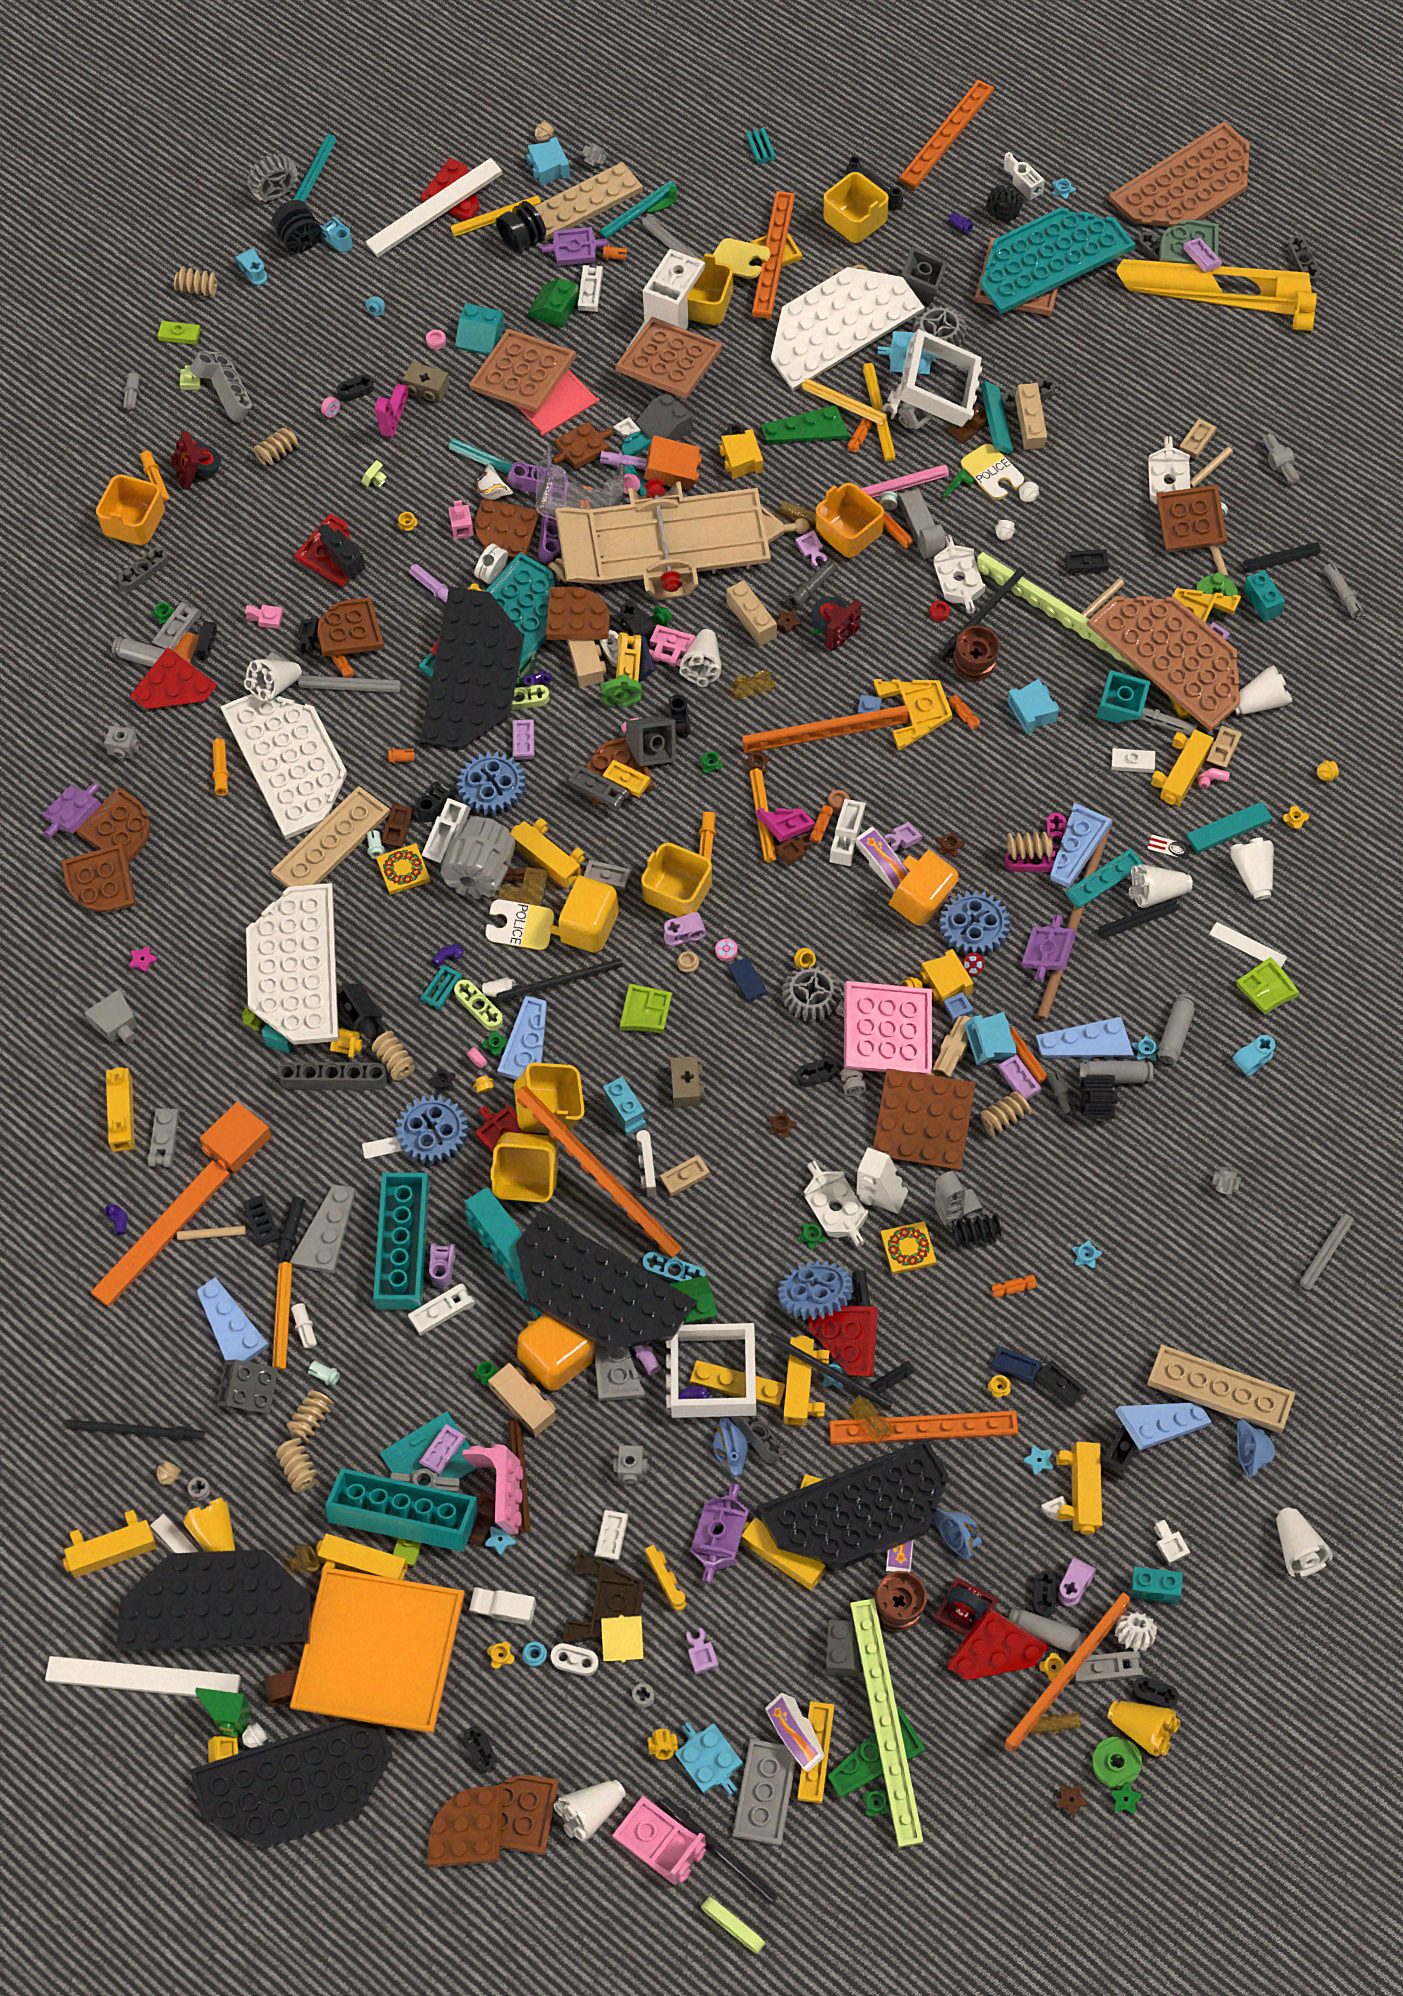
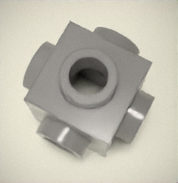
M904 402L902 404L903 407L897 410L900 415V422L906 428L919 429L932 418L931 413L907 402Z
M110 726L104 742L107 753L121 759H132L134 752H137L139 748V740L135 731L128 727Z
M619 1445V1458H614V1472H618L619 1480L630 1484L642 1481L643 1473H647L648 1460L643 1459V1446Z

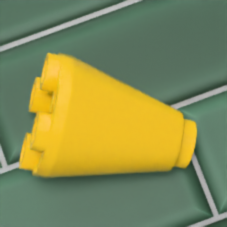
M222 1498L211 1501L209 1506L203 1510L200 1507L194 1508L184 1516V1525L205 1552L235 1551L229 1507Z
M1114 1701L1108 1712V1719L1112 1720L1116 1727L1154 1756H1159L1160 1754L1165 1756L1170 1748V1742L1168 1741L1172 1733L1177 1732L1180 1725V1719L1176 1718L1175 1710L1126 1701Z

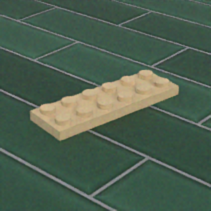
M621 162L534 206L546 227L544 240L547 241L553 238L555 230L570 229L643 192L642 184L627 166Z
M358 786L271 870L272 876L287 887L319 884L367 837L366 834L368 832H372L390 815V809Z
M1161 1345L1147 1383L1150 1387L1230 1416L1244 1419L1247 1422L1280 1434L1283 1432L1296 1393L1165 1345Z

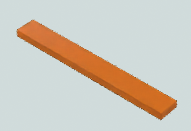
M980 80L976 81L901 174L898 183L913 190L919 186L994 92L993 86Z
M776 191L765 244L770 249L771 255L767 262L762 261L761 264L762 270L759 274L752 317L772 318L795 193Z
M907 705L745 735L742 736V747L744 753H750L904 724L908 722L909 711Z
M212 1160L91 1291V1294L109 1308L175 1237L177 1231H180L231 1176L230 1173Z
M1016 1411L829 1421L831 1446L921 1441L926 1438L927 1440L1018 1436Z
M1123 1592L1006 1739L1005 1748L1012 1753L1017 1749L1115 1625L1118 1618L1126 1611L1130 1603V1597Z

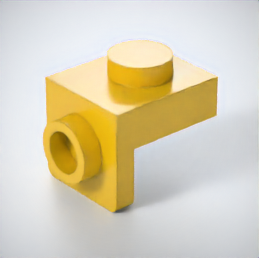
M338 1028L339 1041H331L330 1051L349 1054V1058H354L357 1053L361 1052L362 1048L360 1032Z

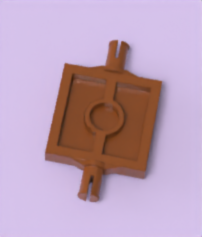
M587 422L556 438L555 445L561 453L551 457L553 464L556 465L565 460L571 463L575 469H578L599 458L601 451L610 452L609 446L604 439L612 436L613 431L609 427L602 432H598Z

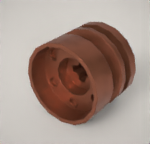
M971 626L959 634L952 659L953 667L958 675L966 680L982 681L994 672L1000 650V642L996 634L983 626Z
M895 1571L887 1574L880 1581L873 1597L880 1626L892 1632H902L910 1629L917 1623L927 1602V1591L923 1582L916 1575L908 1571ZM897 1602L900 1603L901 1606H898L897 1608L894 1607V1605L897 1604Z

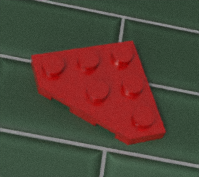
M449 158L420 196L421 202L424 203L469 173L467 165ZM476 193L446 213L463 220L474 218L480 210Z
M330 513L321 525L328 524L334 531L339 529L350 541L347 522ZM318 528L294 555L296 561L342 587H345L351 580L325 555Z
M167 647L130 697L147 710L190 703H202L208 700L218 687V684Z
M840 1306L841 1311L833 1310V1316L826 1313L824 1319L817 1315L815 1320H812V1317L809 1316L808 1329L823 1344V1347L829 1351L830 1355L836 1359L849 1376L873 1377L878 1317L877 1307Z
M988 1607L946 1665L964 1679L970 1680L1034 1667L1046 1652L1048 1646L1034 1635Z

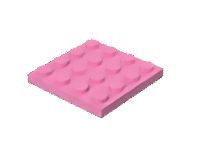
M847 981L844 984V1068L886 1072L887 1068L921 1074L932 1073V989Z

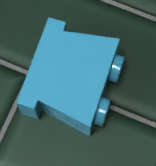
M557 137L549 139V142L528 145L526 159L529 166H533V175L535 179H539L541 186L560 177L563 179L570 177L569 163Z
M1039 679L1019 691L1017 688L1009 691L1008 704L1026 734L1033 732L1035 727L1057 722L1059 707L1050 698L1047 686L1042 685Z
M1004 1012L985 1019L982 1018V1015L974 1016L964 1023L976 1065L985 1064L989 1060H1008L1017 1053L1016 1044L1012 1039L1009 1022Z
M623 1077L603 1086L605 1104L626 1136L646 1126V1121L644 1120L645 1110Z

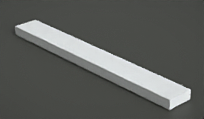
M492 158L488 159L366 241L367 246L377 258L501 176L503 174L502 170Z
M50 1656L45 1680L51 1683L198 1697L195 1693L196 1687L238 1693L241 1677L236 1674Z

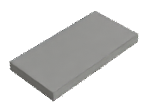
M750 1739L732 1838L775 1846L782 1845L796 1759L786 1745Z

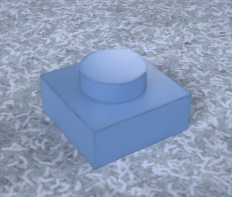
M861 695L858 714L880 710L882 698Z
M963 992L943 1001V1006L953 1022L957 1021L959 1016L973 1014V1008Z

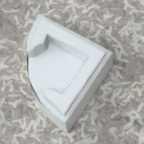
M630 417L613 426V431L623 437H628L635 432H640L641 434V429Z
M1063 1496L1041 1505V1509L1048 1517L1057 1521H1069L1057 1519V1509H1060L1061 1505H1067Z

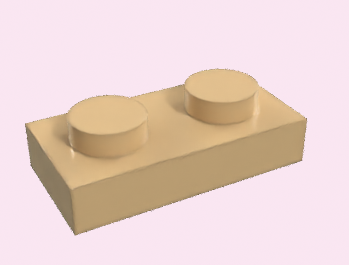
M1198 419L1180 444L1179 450L1197 459L1215 434L1217 427Z
M698 1154L660 1175V1180L672 1197L709 1177L710 1171Z

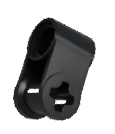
M626 602L621 606V624L630 636L641 635L646 638L654 633L651 622L643 615L635 603Z
M680 694L673 695L669 699L668 718L675 720V733L690 735L687 699Z
M434 782L417 800L419 819L428 823L434 821L443 811L447 799L454 800L455 793L443 788L440 782Z

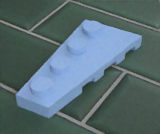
M1074 803L1072 814L1069 817L1065 835H1063L1061 847L1057 853L1050 875L1052 881L1068 888L1071 887L1112 825V819Z
M525 996L498 1067V1075L517 1080L530 1063H542L547 1010L546 1001Z
M1121 1017L1036 1035L1035 1038L1041 1059H1070L1071 1057H1082V1059H1091L1092 1057H1105V1059L1125 1057V1059H1133L1134 1056Z
M216 1277L197 1290L225 1360L236 1359L249 1362L269 1347L265 1339Z
M1197 1403L1119 1406L1115 1410L1139 1450L1205 1428L1211 1423L1202 1406Z

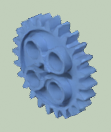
M487 752L486 757H483L480 753L478 760L471 757L472 764L465 762V769H460L461 775L457 776V789L459 790V797L463 799V804L468 803L471 809L475 807L476 813L483 809L485 815L488 814L489 810H492L493 815H496V810L498 809L504 813V807L511 810V803L518 804V798H523L522 791L526 790L524 770L520 769V763L514 764L513 757L507 760L506 754L499 757L498 752L494 756Z
M975 890L973 895L966 891L965 897L958 893L957 901L950 898V903L945 904L944 911H941L939 922L941 926L940 933L944 934L943 940H950L949 947L956 945V952L963 949L965 956L969 951L980 952L984 956L985 950L993 953V946L999 949L1000 942L1005 943L1006 936L1009 935L1008 928H1010V921H1008L1009 913H1005L1006 906L1000 907L1001 900L993 901L994 895L986 898V892H983L981 896H978L977 890ZM961 921L963 924H956L955 922ZM991 922V923H993L994 925H991V926H990V925H987L986 923ZM976 935V936H978L979 938L974 939V938H971L970 936Z
M431 1095L430 1101H426L424 1096H422L421 1103L413 1100L414 1107L406 1105L407 1113L400 1112L402 1119H397L399 1127L395 1128L396 1134H398L396 1138L397 1142L400 1143V1149L405 1150L407 1157L412 1155L413 1161L420 1157L422 1164L427 1159L430 1160L431 1165L434 1164L435 1159H438L439 1163L442 1164L443 1157L450 1161V1153L458 1155L457 1147L464 1148L462 1141L468 1139L465 1133L469 1132V1129L466 1125L468 1122L467 1118L464 1117V1111L459 1110L457 1103L452 1105L451 1099L444 1103L442 1096L437 1101L434 1100L433 1095ZM434 1114H441L439 1118H432ZM422 1115L426 1116L431 1128L436 1130L437 1137L443 1143L442 1145L438 1144L432 1130L428 1129L427 1122ZM417 1124L422 1125V1126H421L420 1128H418V1129H413V1128H412L414 1125H417ZM445 1131L452 1132L450 1135L447 1136L442 1135ZM425 1142H432L430 1146H423Z
M816 1261L815 1265L807 1262V1267L798 1265V1271L791 1269V1275H784L785 1281H780L781 1287L778 1288L780 1303H782V1308L787 1309L788 1314L794 1312L795 1318L802 1315L803 1320L808 1316L815 1320L817 1315L824 1319L826 1313L833 1316V1310L841 1311L840 1305L847 1306V1300L851 1299V1293H853L852 1280L849 1277L848 1271H844L843 1266L837 1268L836 1263L829 1266L828 1261H825L823 1265H820L819 1261Z

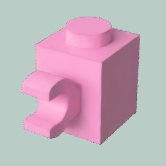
M462 500L454 501V507L448 508L453 538L459 539L474 536L469 505H462Z

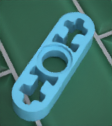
M657 1252L647 1253L643 1258L645 1271L674 1283L692 1279L691 1276L699 1274L700 1277L706 1276L704 1269ZM656 1259L658 1265H654L651 1268L649 1262ZM671 1266H678L681 1268V1272L677 1276H672L668 1273V1269ZM685 1269H687L688 1275H686V1279H683V1277L685 1276Z

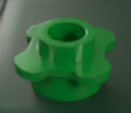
M163 602L157 604L151 614L152 617L159 619L161 624H165L175 609H171L168 603Z
M656 606L652 620L657 625L668 628V623L672 620V614L667 608Z
M706 752L699 757V762L702 763L703 772L710 773L715 769L720 770L723 767L717 752Z
M493 1031L490 1034L491 1036L483 1041L482 1045L491 1054L498 1056L504 1051L509 1040L501 1037L499 1032Z
M485 1361L478 1365L474 1376L476 1379H480L483 1385H488V1380L498 1373L500 1369H496L492 1362Z
M881 1789L871 1793H864L863 1800L867 1806L865 1812L868 1816L872 1817L876 1813L887 1814L890 1807L886 1803V1791Z

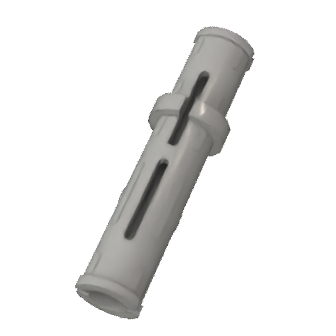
M1334 563L1326 565L1323 571L1340 596L1342 605L1347 607L1352 618L1361 616L1364 610L1358 603L1356 594L1350 590Z
M1145 707L1140 718L1150 722L1152 726L1156 724L1191 736L1194 729L1196 730L1198 726L1160 713L1158 709L1154 711Z

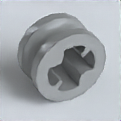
M196 1477L188 1483L187 1488L192 1499L202 1501L209 1496L210 1486L206 1479ZM201 1484L203 1488L205 1487V1489H202L200 1493L197 1494L196 1491L193 1489H196L198 1485Z
M646 1683L636 1685L632 1692L634 1703L641 1708L650 1706L654 1701L652 1687ZM641 1690H646L647 1695L650 1696L649 1698L645 1697V1701H640V1696L637 1695L638 1692L641 1694Z

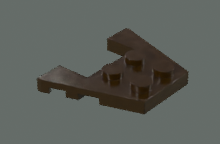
M577 1550L574 1574L598 1577L591 1623L566 1620L563 1643L565 1644L602 1637L601 1618L619 1617V1615H623V1617L640 1616L645 1581L618 1568L615 1569L597 1558L594 1559L586 1555V1553Z

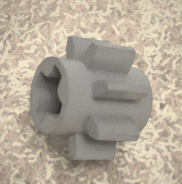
M594 143L589 147L585 145L582 154L585 156L584 161L595 167L598 163L603 165L607 157L603 154L605 149Z
M1221 1167L1220 1172L1215 1171L1212 1184L1216 1185L1215 1190L1224 1194H1232L1233 1189L1238 1190L1241 1177H1237L1238 1172L1228 1167Z

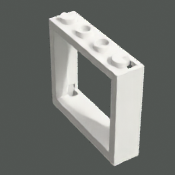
M918 329L909 341L898 399L962 427L968 419L971 420L974 414L972 407L977 398L975 391L979 386L978 377L982 371L980 366L982 357ZM922 350L968 370L962 407L915 386Z
M754 1323L682 1325L674 1338L666 1341L667 1348H671V1354H666L667 1368H671V1374H666L667 1388H671V1395H666L667 1408H671L672 1418L756 1416ZM745 1340L746 1398L678 1399V1341Z

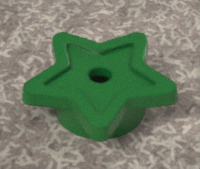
M803 1223L804 1231L798 1237V1241L807 1242L811 1250L815 1248L817 1243L827 1241V1238L822 1234L821 1223L817 1225Z
M1125 1782L1123 1787L1118 1790L1110 1791V1794L1115 1799V1812L1126 1809L1132 1814L1135 1813V1803L1142 1798V1794L1132 1791L1129 1782Z

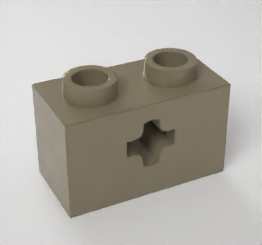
M415 362L411 363L402 379L403 385L408 386V393L410 395H417L429 401L441 403L450 386L447 372Z
M697 1056L670 1058L674 1108L701 1106L700 1098L704 1097V1084H699V1078L703 1077L702 1064L697 1063Z

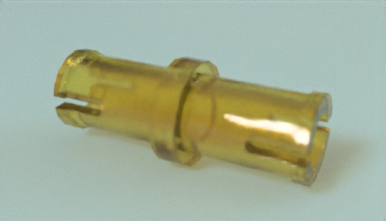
M786 500L782 502L780 513L794 517L795 520L804 518L809 524L816 526L815 512L807 510L803 505L799 507Z
M1079 1712L1063 1715L1052 1713V1716L1042 1717L1032 1728V1735L1050 1731L1060 1733L1059 1730L1081 1728Z

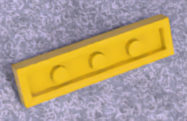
M696 1360L690 1379L691 1385L703 1386L713 1391L746 1398V1373ZM756 1376V1402L780 1408L786 1384Z
M810 1701L808 1719L825 1757L809 1772L805 1771L803 1767L801 1768L798 1801L822 1804L834 1704Z

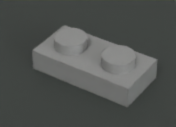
M589 860L584 876L609 884L616 890L625 891L631 870Z

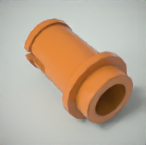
M609 244L604 246L603 258H607L606 260L610 258L626 261L627 248L610 247Z
M392 747V750H388L389 762H393V764L395 762H414V748L395 749V747Z

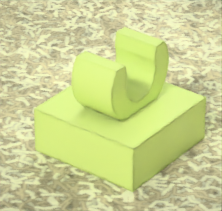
M185 366V369H181V390L201 389V378L192 374L190 371L191 366Z
M376 460L366 471L361 482L368 487L373 481L380 488L386 479V476L380 472L383 465Z

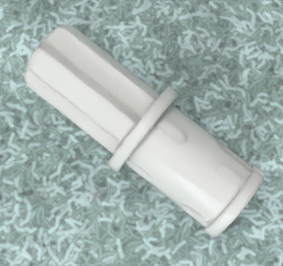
M305 1304L294 1305L291 1308V1312L296 1322L295 1329L300 1334L303 1347L311 1349L317 1344L312 1330L313 1323L309 1321Z

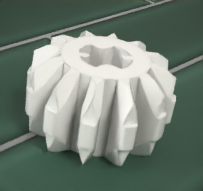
M1137 1610L1134 1613L1126 1611L1124 1615L1118 1618L1115 1628V1636L1118 1637V1643L1125 1644L1126 1649L1129 1647L1133 1648L1135 1652L1138 1649L1145 1651L1148 1647H1151L1157 1633V1626L1153 1624V1619L1146 1618V1613L1141 1615Z

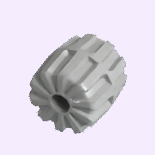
M472 816L468 820L464 819L449 842L442 863L441 875L444 877V882L447 886L456 887V892L461 895L471 894L474 899H480L481 895H486L488 898L493 896L508 872L515 847V839L509 833V829L490 818Z

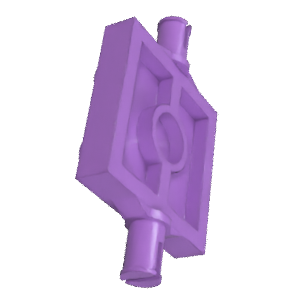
M592 227L555 230L553 244L542 245V253L554 252L557 258V266L596 262V248L608 246L607 238L595 240Z
M93 782L86 791L79 790L72 785L65 790L42 814L47 821L52 823L44 831L45 835L52 838L58 830H66L73 834L101 806L99 800L93 797L100 787Z
M1055 914L1050 926L1033 927L1022 965L1024 968L1037 969L1034 977L1036 981L1042 982L1047 970H1065L1076 933L1074 929L1060 927L1063 919L1061 915Z

